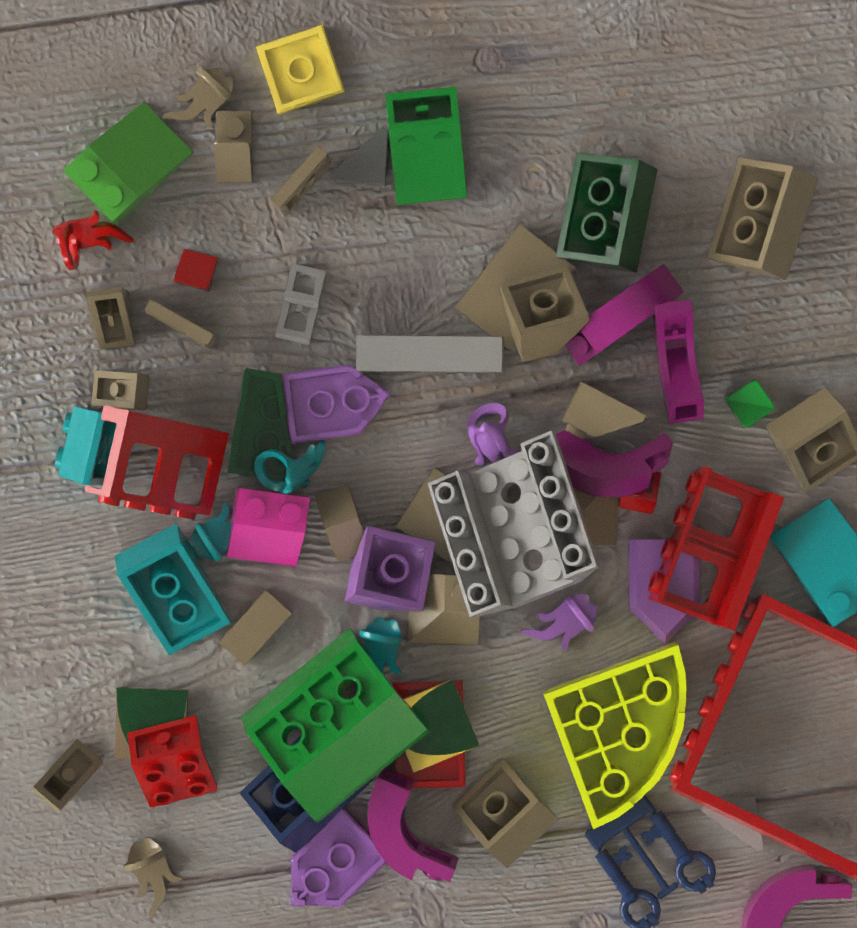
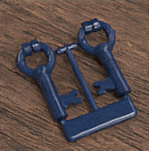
M646 795L620 817L594 830L591 827L585 832V836L595 851L599 852L595 855V858L622 895L620 915L622 921L630 928H651L652 926H657L661 913L658 898L662 899L678 888V884L688 891L700 892L701 894L707 891V887L710 889L715 885L713 881L715 880L716 869L713 859L701 851L689 850L685 843L681 841L678 833H676V830L662 810L656 813L655 807ZM648 813L654 814L650 817L654 825L650 831L646 830L640 836L642 839L648 838L645 842L647 846L652 844L655 838L663 837L666 839L669 847H671L677 857L675 876L678 883L674 882L668 886L628 828ZM623 831L663 890L656 897L647 890L633 888L619 867L623 860L627 861L633 857L631 852L629 854L625 853L628 850L627 846L625 845L620 848L619 853L610 855L607 849L601 851L602 845ZM695 859L700 860L707 868V873L701 877L702 881L697 879L691 883L684 876V867L691 864ZM639 898H644L651 905L652 912L646 915L647 919L643 917L639 921H635L632 915L629 914V905L635 903Z

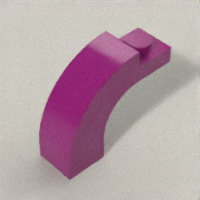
M662 264L589 315L590 321L565 346L578 365L581 366L655 314V305L673 301L683 294L684 291L665 264Z
M691 299L669 301L664 304L655 305V315H653L654 338L668 424L704 419V397L694 349L693 307Z
M565 429L556 434L573 488L601 497H622L649 488L652 472H658L668 464L673 442L663 433L634 451L624 454H610L596 449L586 439L583 440Z
M384 768L380 772L372 790L367 815L369 832L377 851L391 868L412 880L418 868L430 879L436 881L443 879L450 882L459 858L422 842L411 832L407 825L405 805L415 780Z
M811 864L784 869L768 878L754 892L745 908L741 928H781L783 919L788 911L804 900L816 898L852 899V884L847 879H842V874L821 873V878H816V869Z

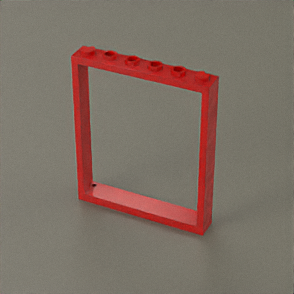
M762 594L756 597L755 601L750 599L742 613L741 618L746 621L741 632L735 631L730 639L727 650L731 654L726 665L721 663L713 677L712 682L717 685L712 697L706 695L699 708L698 715L702 716L698 728L692 727L685 739L683 747L688 750L683 761L677 760L672 768L669 780L673 781L670 790L857 879V863L690 784L767 611L857 654V638Z

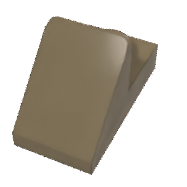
M216 111L214 155L217 183H253L252 111Z
M95 371L91 406L103 407L106 405L122 409L146 410L149 374Z
M76 739L31 790L59 813L102 765L103 761Z

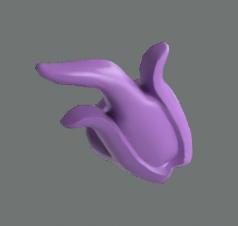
M489 403L476 409L467 421L468 434L478 454L474 462L476 465L482 466L486 461V457L493 464L505 457L507 458L521 452L511 448L504 435L509 418L508 411L502 404ZM492 413L501 415L499 423L484 422L480 427L477 426L481 418Z
M587 594L568 595L564 602L548 614L537 612L538 617L542 621L555 620L548 628L544 630L523 629L520 631V634L541 640H551L565 633L561 639V646L568 652V644L571 638L584 629H587L589 632H593L596 629L593 624L596 619L597 606L590 603Z

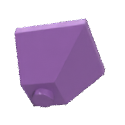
M367 526L350 569L344 602L377 610L423 611L435 542Z

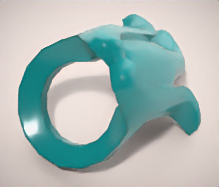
M321 440L317 447L310 444L306 454L297 460H293L278 450L270 449L263 451L254 462V471L257 479L267 489L280 492L281 494L289 495L301 487L307 488L311 483L309 478L317 471L323 459L326 446L325 441ZM268 457H276L284 463L287 468L286 481L277 482L269 478L264 468V463Z
M223 502V510L220 515L204 524L197 523L194 525L195 529L190 539V545L197 549V556L200 558L215 559L218 562L222 559V553L227 550L231 520L224 521L230 511L229 506L225 502Z
M378 617L365 629H360L359 637L365 639V647L371 653L370 657H372V660L381 672H383L388 661L389 668L393 673L402 674L403 672L396 664L398 648L402 639L397 621L395 619L387 621L383 617ZM355 684L353 689L357 690L358 685Z

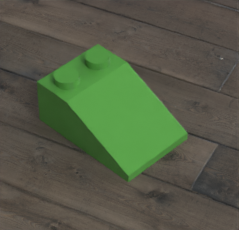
M143 102L91 143L63 171L114 224L119 226L193 152Z

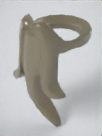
M199 67L196 70L199 79L189 92L183 95L174 94L180 102H189L192 99L194 101L185 111L166 113L162 116V119L191 120L206 110L204 122L208 127L213 128L212 116L232 96L234 81L233 78L225 76L222 68L204 70Z
M147 837L142 843L135 842L132 844L128 855V862L123 866L126 872L134 871L140 883V891L136 898L146 895L148 882H150L155 892V899L149 911V917L153 919L154 914L166 895L163 876L173 883L179 882L183 877L174 875L171 872L164 849L153 839Z

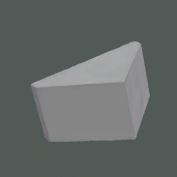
M751 792L719 797L758 816L755 796ZM698 804L699 809L751 847L759 852L763 848L761 833Z

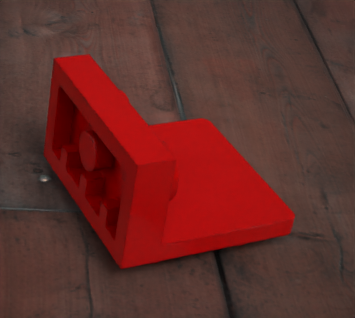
M196 715L127 733L131 766L150 807L167 805L175 801L202 796L218 789L217 782L203 751L200 723Z

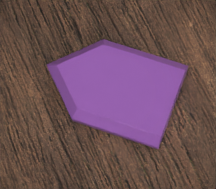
M351 364L281 374L291 444L362 434L391 395L365 374L356 371V368Z
M628 539L629 610L666 645L692 618L690 615L648 599L651 593L648 591V584L652 574L660 569L663 558L660 557V552L666 539ZM681 552L667 591L700 604V559Z
M345 808L291 856V906L341 907L386 863L377 851L370 833Z

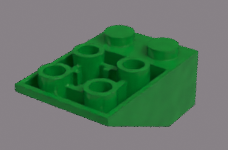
M456 86L385 94L397 205L467 198Z

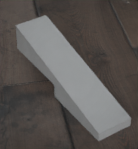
M356 335V371L504 373V337Z

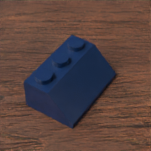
M302 735L298 737L291 745L297 744L300 741ZM267 766L240 792V795L277 841L296 853L362 792L373 779L368 781L318 823L312 819L283 786L270 766Z

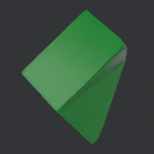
M756 379L724 399L743 429L776 409Z

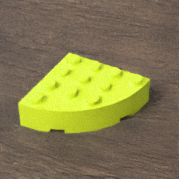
M675 642L542 691L593 830L620 817L641 800L660 780L675 754L684 728L687 700L686 672L679 645Z

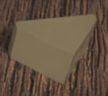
M121 287L87 292V300L99 348L107 349L135 345L129 291Z
M349 484L316 494L315 498L322 523L337 562L355 556L364 534V528Z

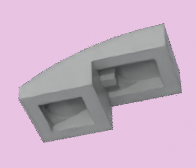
M292 263L284 292V302L275 332L276 338L310 345L322 297L326 271Z

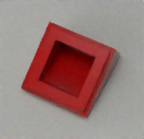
M184 249L173 282L210 292L218 257Z
M652 472L649 488L632 495L620 497L619 508L652 514L657 503L661 472Z

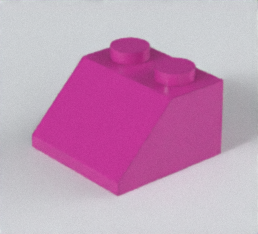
M236 487L226 557L297 566L306 531L310 498Z

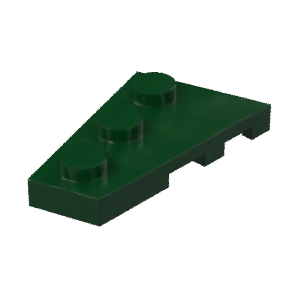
M244 368L227 473L256 477L254 462L257 456L265 450H278L292 458V447L287 426L280 374ZM268 457L264 463L266 474L274 481H286L287 468L284 463L276 457Z

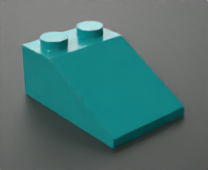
M74 406L72 413L67 412L63 424V433L67 434L65 447H59L55 460V467L60 468L58 476L89 486L103 485L117 423L101 420L102 412Z
M827 498L771 534L770 538L825 623L834 627L857 612V535L831 499Z
M177 523L115 555L117 576L168 655L231 623L194 549Z

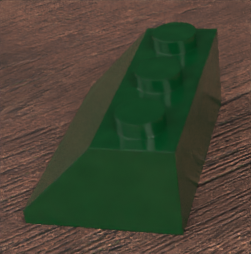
M576 153L556 257L605 269L637 273L658 169L638 159Z

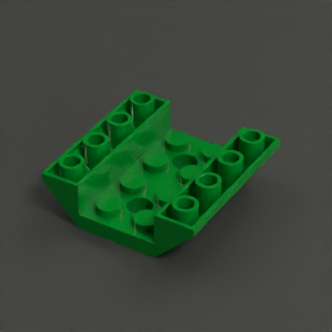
M351 628L347 629L241 716L245 732L280 782L317 823L430 732L411 706L400 697L370 657L371 653ZM356 683L358 685L357 694L351 699H344V689L349 684ZM295 729H301L302 737L300 741L295 745H288L287 738L290 732Z

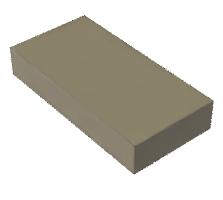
M266 589L219 643L245 666L291 616L292 612Z

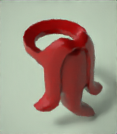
M97 210L89 217L61 223L52 230V233L57 236V244L60 246L64 264L70 271L79 267L80 249L100 245L111 250L110 238L107 237L108 235L130 243L134 239L115 224L98 222L99 212Z

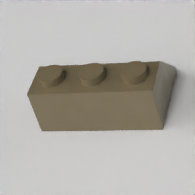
M739 158L708 259L754 274L787 280L818 178L794 166Z

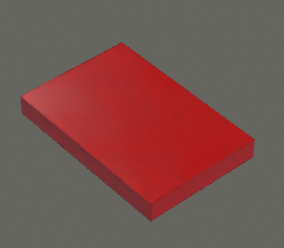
M453 680L464 705L463 680ZM446 681L392 682V686L400 697L405 699ZM406 752L394 760L395 772L415 780L412 789L466 787L465 752L417 772H413Z

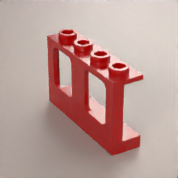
M104 405L101 420L114 422L117 425L103 487L101 489L85 486V491L98 494V502L119 506L120 501L125 500L124 507L145 511L146 504L150 505L149 511L170 515L171 509H175V516L195 520L196 513L211 516L229 433ZM135 443L155 446L159 451L151 489L146 496L125 493L123 490L131 448ZM185 454H194L208 459L201 498L197 505L178 503L174 499L180 467Z
M697 467L696 472L692 471L686 481L685 491H688L684 504H680L675 511L673 524L676 526L671 538L668 537L662 546L660 557L663 558L659 571H655L650 578L648 591L651 593L648 599L723 629L735 631L784 497L772 492L760 491L711 471L712 468ZM705 486L734 496L741 501V509L729 537L724 538L691 525ZM681 552L712 563L717 567V573L708 598L703 604L667 591Z

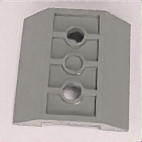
M551 430L521 443V452L474 472L455 471L427 483L469 617L473 618L522 606L577 584L600 567L555 431ZM517 484L520 487L521 496L516 503L512 504L508 501L507 492L512 485ZM538 550L542 554L543 562L539 569L533 570L529 566V557L534 551Z

